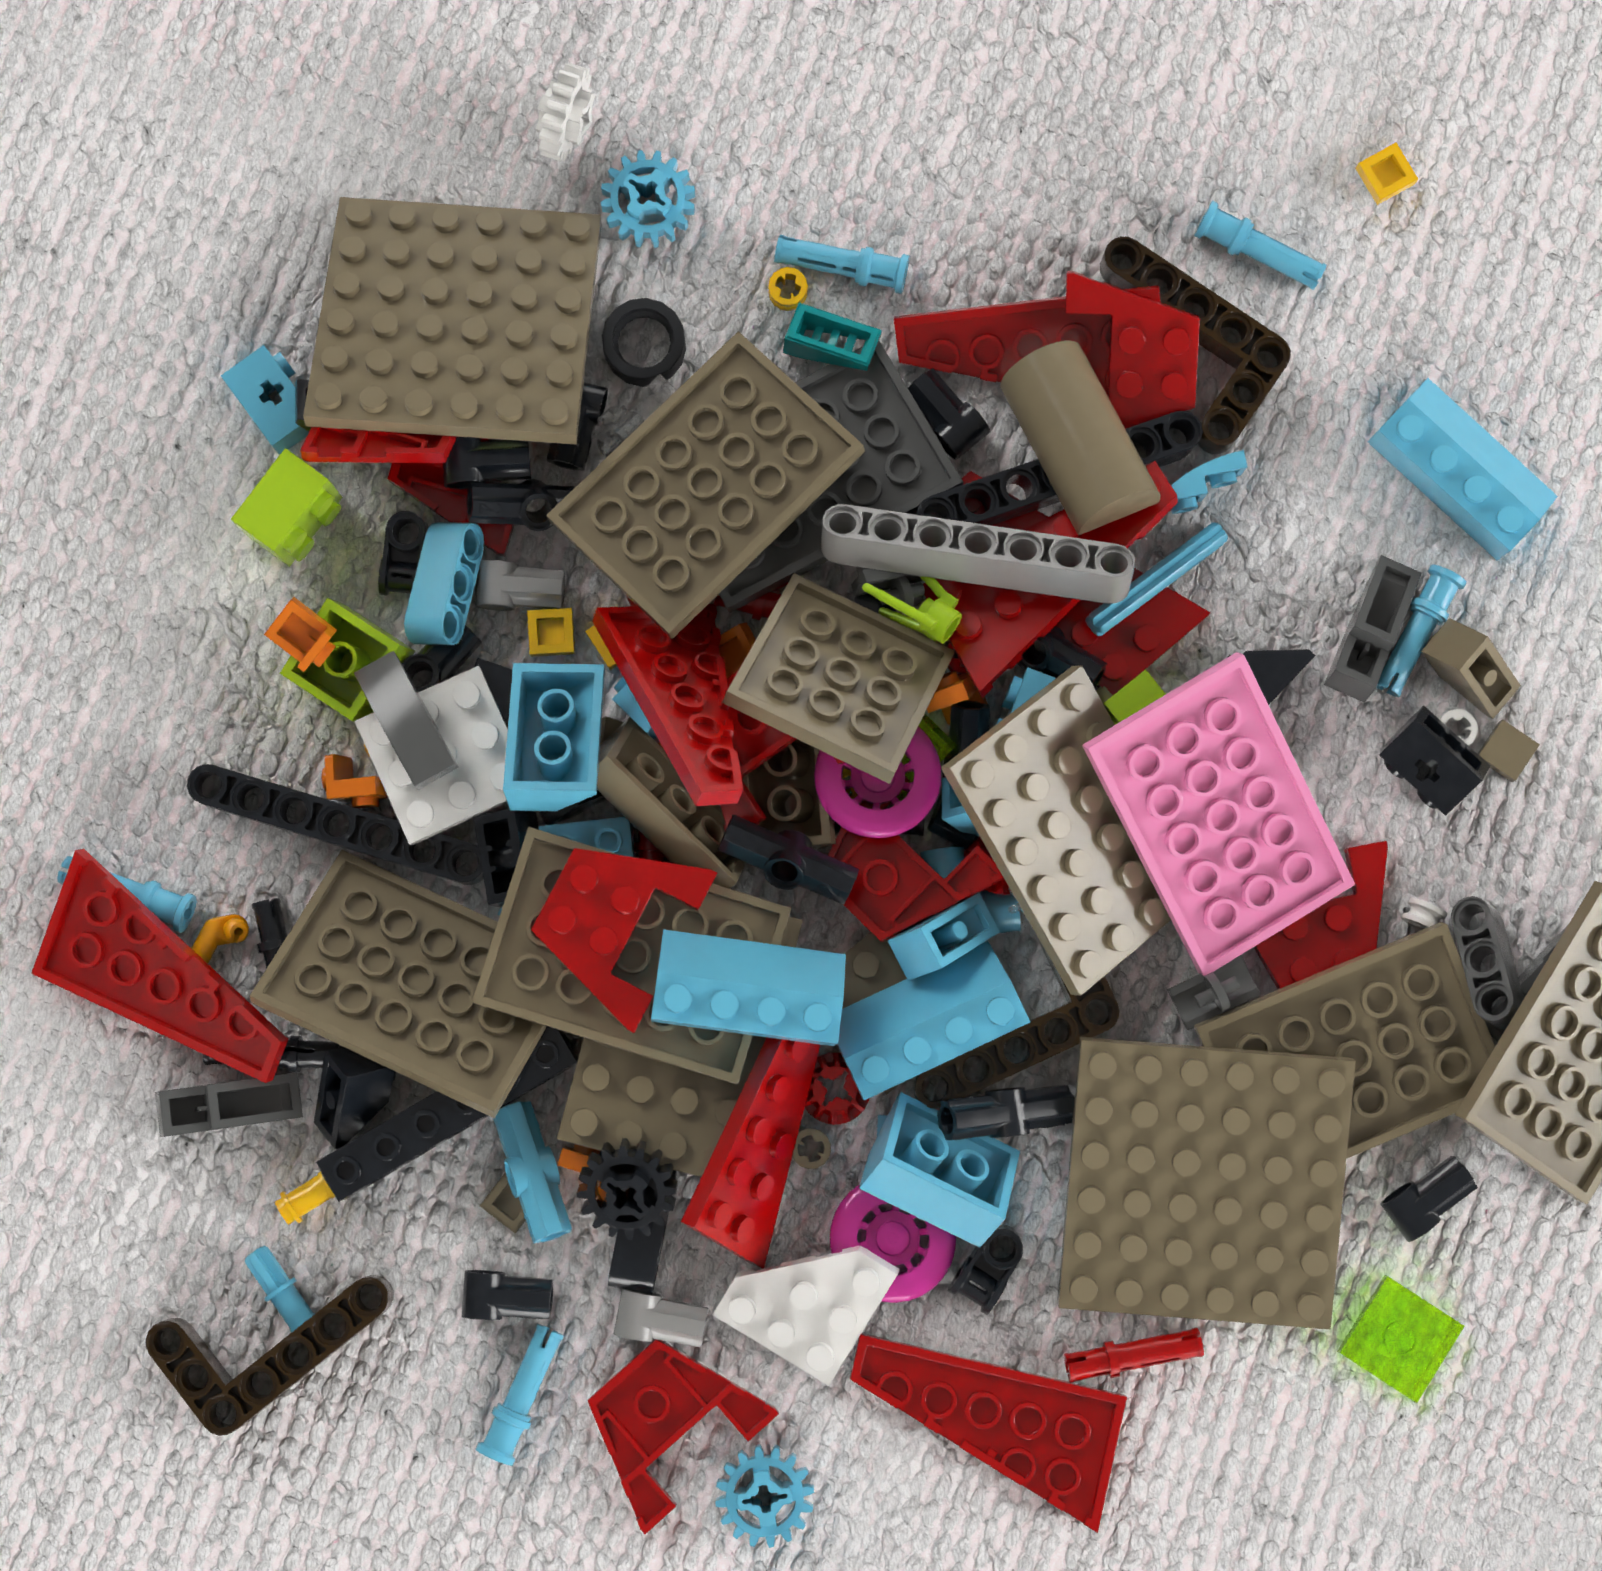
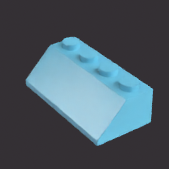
M1429 378L1420 385L1368 441L1374 449L1496 560L1509 553L1521 541L1558 497Z
M663 929L651 1022L835 1046L838 1044L844 999L846 954Z
M986 941L942 969L909 981L905 979L843 1008L837 1045L862 1099L866 1100L1030 1023V1020L1008 974L990 943Z

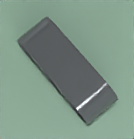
M1475 896L1465 897L1459 900L1453 907L1451 923L1472 1004L1476 1013L1482 1019L1498 1029L1506 1030L1524 1000L1505 925L1500 913L1484 900ZM1485 912L1484 923L1479 928L1470 930V921L1473 916ZM1490 954H1496L1495 966L1487 972H1481L1480 965L1482 960ZM1501 996H1507L1508 1004L1506 1009L1498 1015H1492L1494 1001Z

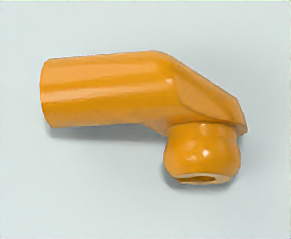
M236 914L209 919L204 923L191 949L208 964L217 946L240 943L248 937V923L242 916Z

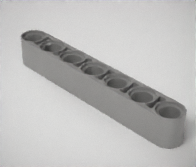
M838 504L830 507L825 511L822 518L821 551L830 562L842 565L1107 604L1121 602L1128 596L1135 567V556L1131 550L1115 543L847 504Z

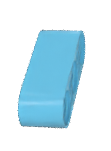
M436 522L428 527L404 620L405 633L411 643L455 645L461 640L484 550V535L478 524Z

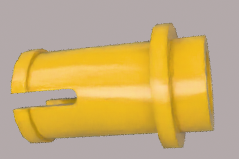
M319 1172L315 1177L290 1193L281 1192V1198L274 1203L288 1225L294 1221L299 1224L303 1221V1215L330 1198H334L335 1195L322 1172Z

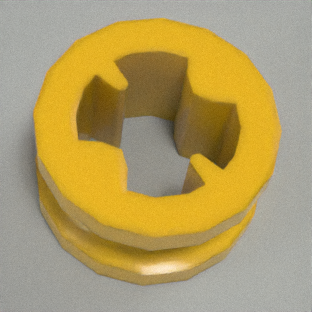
M784 267L778 269L769 279L768 293L773 305L784 311L796 310L798 304H803L807 298V280L803 273L796 268ZM787 279L795 281V289L799 291L797 296L791 293L790 299L782 298L781 289L777 287L780 282L785 285Z

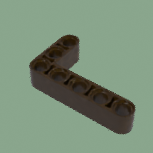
M1123 236L1113 239L1107 245L1100 262L1102 278L1108 284L1120 289L1147 287L1148 280L1158 278L1163 280L1168 286V292L1160 294L1161 303L1185 311L1184 304H1199L1205 313V316L1200 318L1199 345L1236 369L1201 420L1203 432L1198 442V445L1207 453L1221 454L1226 452L1234 444L1287 367L1291 358V350L1288 343L1282 337L1137 240ZM1116 254H1123L1131 260L1132 267L1129 269L1116 268L1112 264L1111 257ZM1221 328H1235L1241 336V341L1238 343L1227 342L1221 335ZM1261 351L1272 353L1276 357L1277 366L1274 368L1263 366L1257 358V353ZM1237 386L1248 388L1253 395V402H1239L1233 395V388ZM1211 422L1223 423L1229 431V437L1226 439L1214 438L1208 430V424Z
M1038 938L1068 1003L1030 1020V1023L917 1075L913 1084L915 1098L929 1108L938 1109L941 1107V1101L965 1098L1078 1045L1080 1037L1093 1038L1108 1031L1118 1021L1120 1010L1106 977L1104 976L1081 996L1071 995ZM1093 999L1101 1000L1108 1009V1017L1101 1025L1092 1024L1086 1017V1006ZM1052 1018H1058L1067 1025V1037L1060 1044L1051 1043L1045 1036V1026ZM1012 1037H1019L1027 1045V1055L1020 1063H1012L1004 1055V1045ZM972 1056L982 1058L987 1066L985 1077L975 1083L967 1080L963 1074V1064ZM938 1075L946 1083V1093L938 1101H929L922 1093V1083L927 1077Z
M369 1275L354 1282L234 1379H232L192 1325L186 1320L170 1318L153 1325L145 1339L146 1349L203 1426L212 1434L218 1436L228 1435L244 1426L385 1313L391 1306L394 1298L393 1288L390 1282L378 1275ZM366 1284L376 1285L382 1293V1301L377 1309L367 1308L360 1299L361 1289ZM329 1313H336L343 1317L346 1329L342 1337L335 1338L326 1332L324 1322ZM166 1328L174 1329L180 1336L181 1343L176 1352L167 1351L161 1343V1335ZM293 1342L303 1343L307 1347L309 1360L305 1366H297L290 1361L288 1350ZM193 1364L202 1365L208 1373V1382L204 1388L195 1387L189 1380L188 1373ZM257 1371L266 1372L271 1377L273 1388L269 1395H261L254 1390L252 1379ZM225 1400L234 1405L236 1418L233 1424H225L218 1419L216 1407L220 1401Z

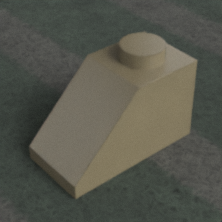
M1451 618L1431 637L1428 644L1421 651L1440 678L1492 719L1495 718L1521 686L1488 636Z

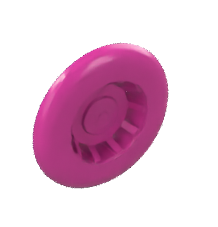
M917 728L905 752L910 762L905 765L900 762L890 784L847 763L838 764L833 756L819 750L814 778L817 795L825 811L844 829L869 838L896 836L916 826L932 809L941 786L940 759L930 738L922 729ZM843 769L851 771L850 780L842 779ZM908 772L914 773L912 783L905 782V774ZM853 788L858 796L851 799L846 792L847 789ZM902 790L909 792L902 801L897 798ZM866 801L873 804V808L868 809L860 804ZM891 802L893 807L887 809H880V805Z
M859 1184L845 1196L834 1214L830 1228L831 1254L842 1252V1249L861 1245L894 1266L904 1264L907 1270L898 1273L881 1302H905L926 1294L948 1272L955 1254L956 1236L924 1221L925 1227L918 1228L914 1222L916 1216L900 1212L899 1208L892 1205L891 1210L881 1212L879 1205L886 1204L887 1202L859 1189ZM870 1211L874 1212L875 1217L870 1223L862 1221ZM864 1229L866 1230L865 1240L858 1242V1230ZM921 1235H928L926 1248L919 1245ZM915 1253L923 1255L921 1260L913 1266L910 1259Z

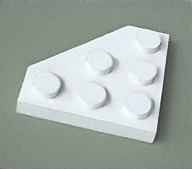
M860 1245L842 1249V1252L820 1257L814 1255L782 1262L780 1266L757 1271L751 1269L737 1272L712 1315L829 1386L898 1275L899 1268Z

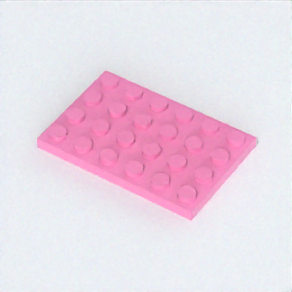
M1238 652L1232 654L1082 745L1197 972L1202 974V976L1216 971L1355 885L1243 654Z

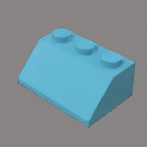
M513 663L503 791L510 811H558L597 795L605 676L604 664Z
M900 1092L868 1154L859 1189L980 1248L1006 1218L1020 1151L995 1138L989 1137V1135L960 1140H945L944 1134L938 1125L937 1112L939 1110L929 1108L922 1102Z

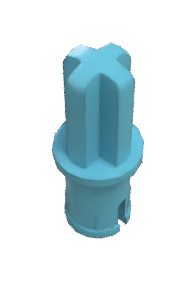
M262 1246L246 1257L245 1264L267 1294L264 1300L266 1302L271 1300L291 1329V1333L315 1314L294 1286V1283L297 1281L295 1277L289 1279L268 1247Z

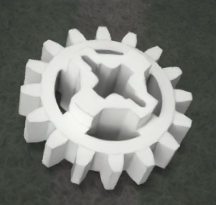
M566 63L564 69L559 71L557 82L551 80L548 90L544 95L542 94L538 106L539 116L536 131L540 132L539 139H542L539 145L541 156L559 162L566 161L567 154L572 152L573 143L580 145L582 136L586 130L588 131L593 117L591 113L595 95L590 93L592 88L589 87L592 75H589L590 69Z

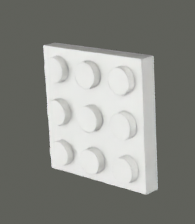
M479 666L418 692L438 727L439 733L459 768L420 790L413 785L375 713L355 721L406 839L411 846L507 803L503 791L508 728Z

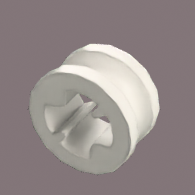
M1454 709L1438 717L1445 725L1447 721L1451 723L1459 720L1462 721L1465 728L1461 732L1466 733L1462 740L1468 746L1477 737V721L1466 710Z
M1410 897L1408 900L1410 911L1403 913L1401 919L1423 930L1437 924L1441 919H1446L1448 913L1431 903Z

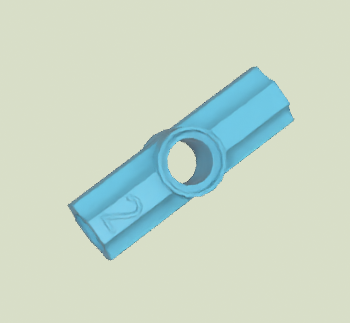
M520 1101L503 1107L497 1113L494 1122L506 1156L504 1168L513 1196L515 1198L519 1197L533 1244L544 1243L570 1233L572 1227L558 1187L560 1185L558 1166L549 1146L545 1147L531 1101Z

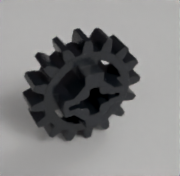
M622 1138L620 1148L617 1150L609 1142H606L602 1148V1157L592 1152L587 1161L589 1167H582L578 1180L583 1183L579 1184L576 1194L577 1198L587 1199L583 1203L581 1212L583 1215L591 1213L596 1215L592 1225L595 1229L604 1223L609 1225L610 1237H614L618 1229H623L627 1239L632 1240L635 1229L638 1228L646 1236H649L653 1228L652 1221L663 1226L668 1215L666 1211H673L676 1198L672 1195L677 1192L678 1181L669 1179L672 1176L674 1167L672 1163L659 1164L662 1156L660 1149L651 1155L645 1152V1141H641L637 1149H632L628 1139ZM651 1178H653L657 1187V1198L653 1196L654 1190L648 1185ZM598 1180L601 1182L600 1188L606 1192L604 1200H602L598 1191Z

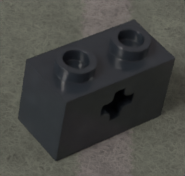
M1424 705L1387 741L1379 754L1384 759L1386 768L1394 776L1400 779L1405 778L1417 789L1418 796L1427 806L1433 809L1438 808L1445 816L1483 781L1491 766ZM1432 759L1437 762L1432 767L1426 764Z
M508 808L473 817L489 906L503 907L527 829L532 827L539 830L537 815L534 811H510Z

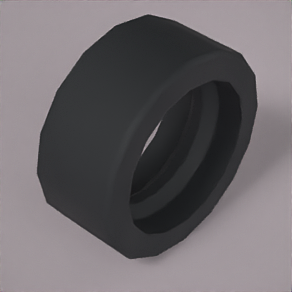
M649 298L632 299L616 307L605 321L601 336L605 360L612 372L624 382L640 387L659 385L673 377L682 365L686 352L683 325L675 311L663 302ZM638 318L657 320L665 327L669 334L670 346L668 354L661 362L652 367L641 368L633 366L623 358L619 351L618 339L620 332L627 323Z

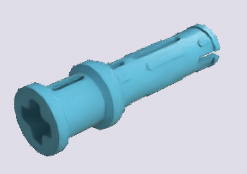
M1211 201L1194 234L1195 237L1200 239L1205 236L1225 246L1227 253L1232 256L1234 254L1238 256L1241 252L1295 279L1310 289H1315L1318 279H1321L1327 264L1320 263L1253 229L1254 224L1251 223L1250 219L1245 217L1240 220L1219 209L1217 202Z
M780 235L776 246L774 262L855 278V283H859V286L866 287L868 283L894 288L895 293L902 294L910 255L903 254L899 258L874 253L872 247L861 248L859 252Z
M1430 565L1428 569L1430 577L1420 596L1413 598L1411 601L1410 610L1413 614L1385 664L1377 684V688L1383 691L1384 688H1388L1394 676L1386 692L1387 694L1400 697L1401 691L1436 625H1442L1443 622L1447 621L1449 614L1446 611L1458 589H1464L1467 583L1460 575L1442 566Z
M67 856L62 862L61 867L69 869L73 857ZM58 872V883H64L67 872ZM111 873L161 921L173 925L174 931L182 933L187 929L196 908L197 898L195 895L187 893L185 896H181L163 889L161 883L154 880L141 884L132 879Z
M541 1324L536 1326V1331L504 1403H498L491 1412L494 1415V1420L484 1442H478L475 1448L476 1451L484 1456L509 1466H513L515 1462L513 1452L523 1430L529 1429L531 1426V1416L528 1415V1412L536 1398L560 1341L564 1337L563 1334L553 1330L546 1346L543 1347L542 1344L549 1328Z

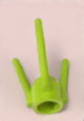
M920 576L939 599L934 601L931 598H927L919 609L908 605L869 583L862 585L863 591L905 614L903 615L881 607L878 611L880 615L920 632L934 642L937 640L942 644L945 643L952 636L961 621L962 614L954 609L959 600L946 592L935 578Z

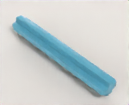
M1216 522L1211 523L1131 583L1128 596L1123 601L1111 604L1103 603L1091 612L1085 620L1087 626L1096 636H1102L1220 548L1228 540L1227 533L1220 524Z

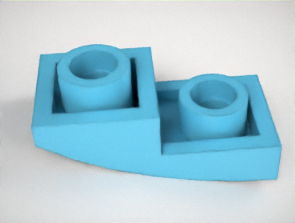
M1244 450L1212 459L1194 468L1174 482L1171 486L1177 494L1178 503L1171 509L1172 514L1185 513L1197 509V502H1202L1208 494L1206 486L1208 482H1210L1211 488H1220L1236 483L1237 477L1241 476L1247 468Z

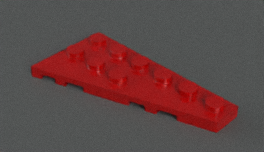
M1158 285L1122 289L1138 296L1161 302ZM1066 296L894 316L899 363L927 369L933 368L934 370L946 373L963 374L996 383L1002 381L1004 375L1014 364L1033 351L1055 342L1075 341L1080 344L1108 396L1112 315L1065 314Z
M1154 461L1146 465V468L1161 494L1159 503L1079 536L1065 509L1025 530L1115 543L1129 548L1137 539L1141 540L1178 503L1177 494L1157 462ZM935 578L946 592L959 600L954 609L962 614V618L948 640L982 698L993 688L992 684L1007 669L1011 670L1022 659L1021 655L1039 637H1044L1080 601V599ZM923 583L925 589L923 596L925 600L927 598H931L934 601L939 599L928 585Z
M969 471L962 477L963 484L981 479L982 477ZM1009 494V496L1012 497L1013 499L1019 500L1018 498H1016V497H1014L1013 495ZM967 498L965 500V505L970 512L977 515L985 513L984 505L978 499ZM1035 510L992 526L1025 530L1048 518V516ZM1134 568L1131 583L1144 573ZM1166 587L1102 636H1096L1085 621L1091 612L1103 604L1100 602L1080 600L1056 626L1062 630L1065 639L1107 663L1106 671L1097 687L1105 686L1114 695L1208 617L1211 612Z
M708 604L673 639L638 606L597 607L592 622L695 806L738 803L743 791L738 752L733 749L734 723L733 720L729 719V706L722 703L728 690L724 658L719 653L721 635L720 629L716 628L715 625L716 606Z
M84 848L75 850L31 974L264 1083L272 1081L288 1038Z
M766 1038L681 1220V1223L748 1263L762 1269L765 1267L820 1044Z
M861 1333L856 1347L850 1380L918 1420L927 1428L947 1438L961 1449L1019 1485L1026 1487L1047 1500L1048 1503L1066 1512L1098 1533L1126 1405V1395Z

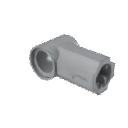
M499 560L481 561L477 578L476 607L496 611L515 610V607L563 608L565 571L518 567L519 565Z
M622 1289L613 1334L638 1341L653 1342L654 1339L701 1348L708 1307L665 1300L656 1293L651 1295Z

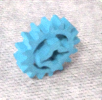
M642 150L638 151L637 161L633 163L626 156H623L621 158L623 166L621 171L611 167L608 170L609 178L613 184L602 183L601 186L602 194L609 197L601 201L602 212L611 213L606 218L609 228L620 225L618 234L619 239L622 241L627 239L630 234L634 235L635 245L639 248L642 246L645 238L651 239L654 248L659 247V237L663 235L669 241H675L674 228L678 227L685 231L688 228V221L683 215H694L695 205L687 201L696 197L694 186L686 185L690 180L689 172L683 170L676 173L678 168L677 159L673 157L666 164L662 163L661 151L657 150L652 160H646ZM651 173L650 175L638 176L641 174ZM671 184L678 195L676 206L672 204L671 199L666 197L670 191L669 187ZM621 193L630 201L625 214L619 206ZM652 194H655V203L653 201L648 200L644 203V205L641 204V196L649 198L652 196ZM660 222L654 225H645L646 223Z
M756 1444L755 1456L749 1458L747 1453L740 1450L738 1452L740 1462L738 1466L729 1462L724 1465V1470L730 1478L717 1480L716 1487L725 1491L726 1495L716 1498L715 1504L716 1507H727L728 1511L721 1517V1522L725 1525L734 1521L736 1524L733 1532L734 1538L737 1539L746 1532L750 1534V1546L755 1547L759 1537H766L769 1548L774 1547L776 1535L781 1534L787 1542L792 1540L790 1530L792 1525L802 1530L805 1528L806 1522L800 1516V1513L813 1511V1504L804 1500V1496L814 1493V1485L802 1484V1480L809 1474V1470L807 1467H801L797 1470L793 1467L797 1458L796 1454L791 1453L784 1460L780 1458V1446L775 1445L771 1454L767 1455L764 1454L761 1444ZM770 1466L782 1470L792 1482H781L770 1473ZM753 1468V1478L746 1487L734 1490L739 1478L746 1471ZM767 1485L770 1493H777V1495L771 1497V1505L762 1506L760 1498L752 1497L758 1494L759 1486ZM795 1501L788 1516L777 1523L776 1514L782 1506L792 1504ZM738 1509L740 1511L749 1510L759 1518L760 1525L745 1519Z

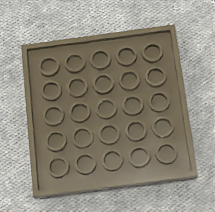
M340 197L303 414L305 426L577 444L602 227L601 214Z
M1080 1037L1058 1307L1062 1309L1331 1330L1356 1061L1353 1058Z

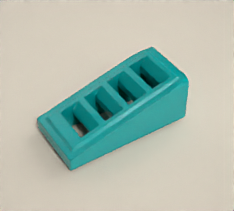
M799 303L784 338L783 353L801 359L867 371L880 340L882 330ZM806 330L814 331L811 338L804 336ZM823 333L831 334L827 343L820 341ZM840 336L848 337L843 349L836 347ZM857 339L865 340L860 354L852 352Z

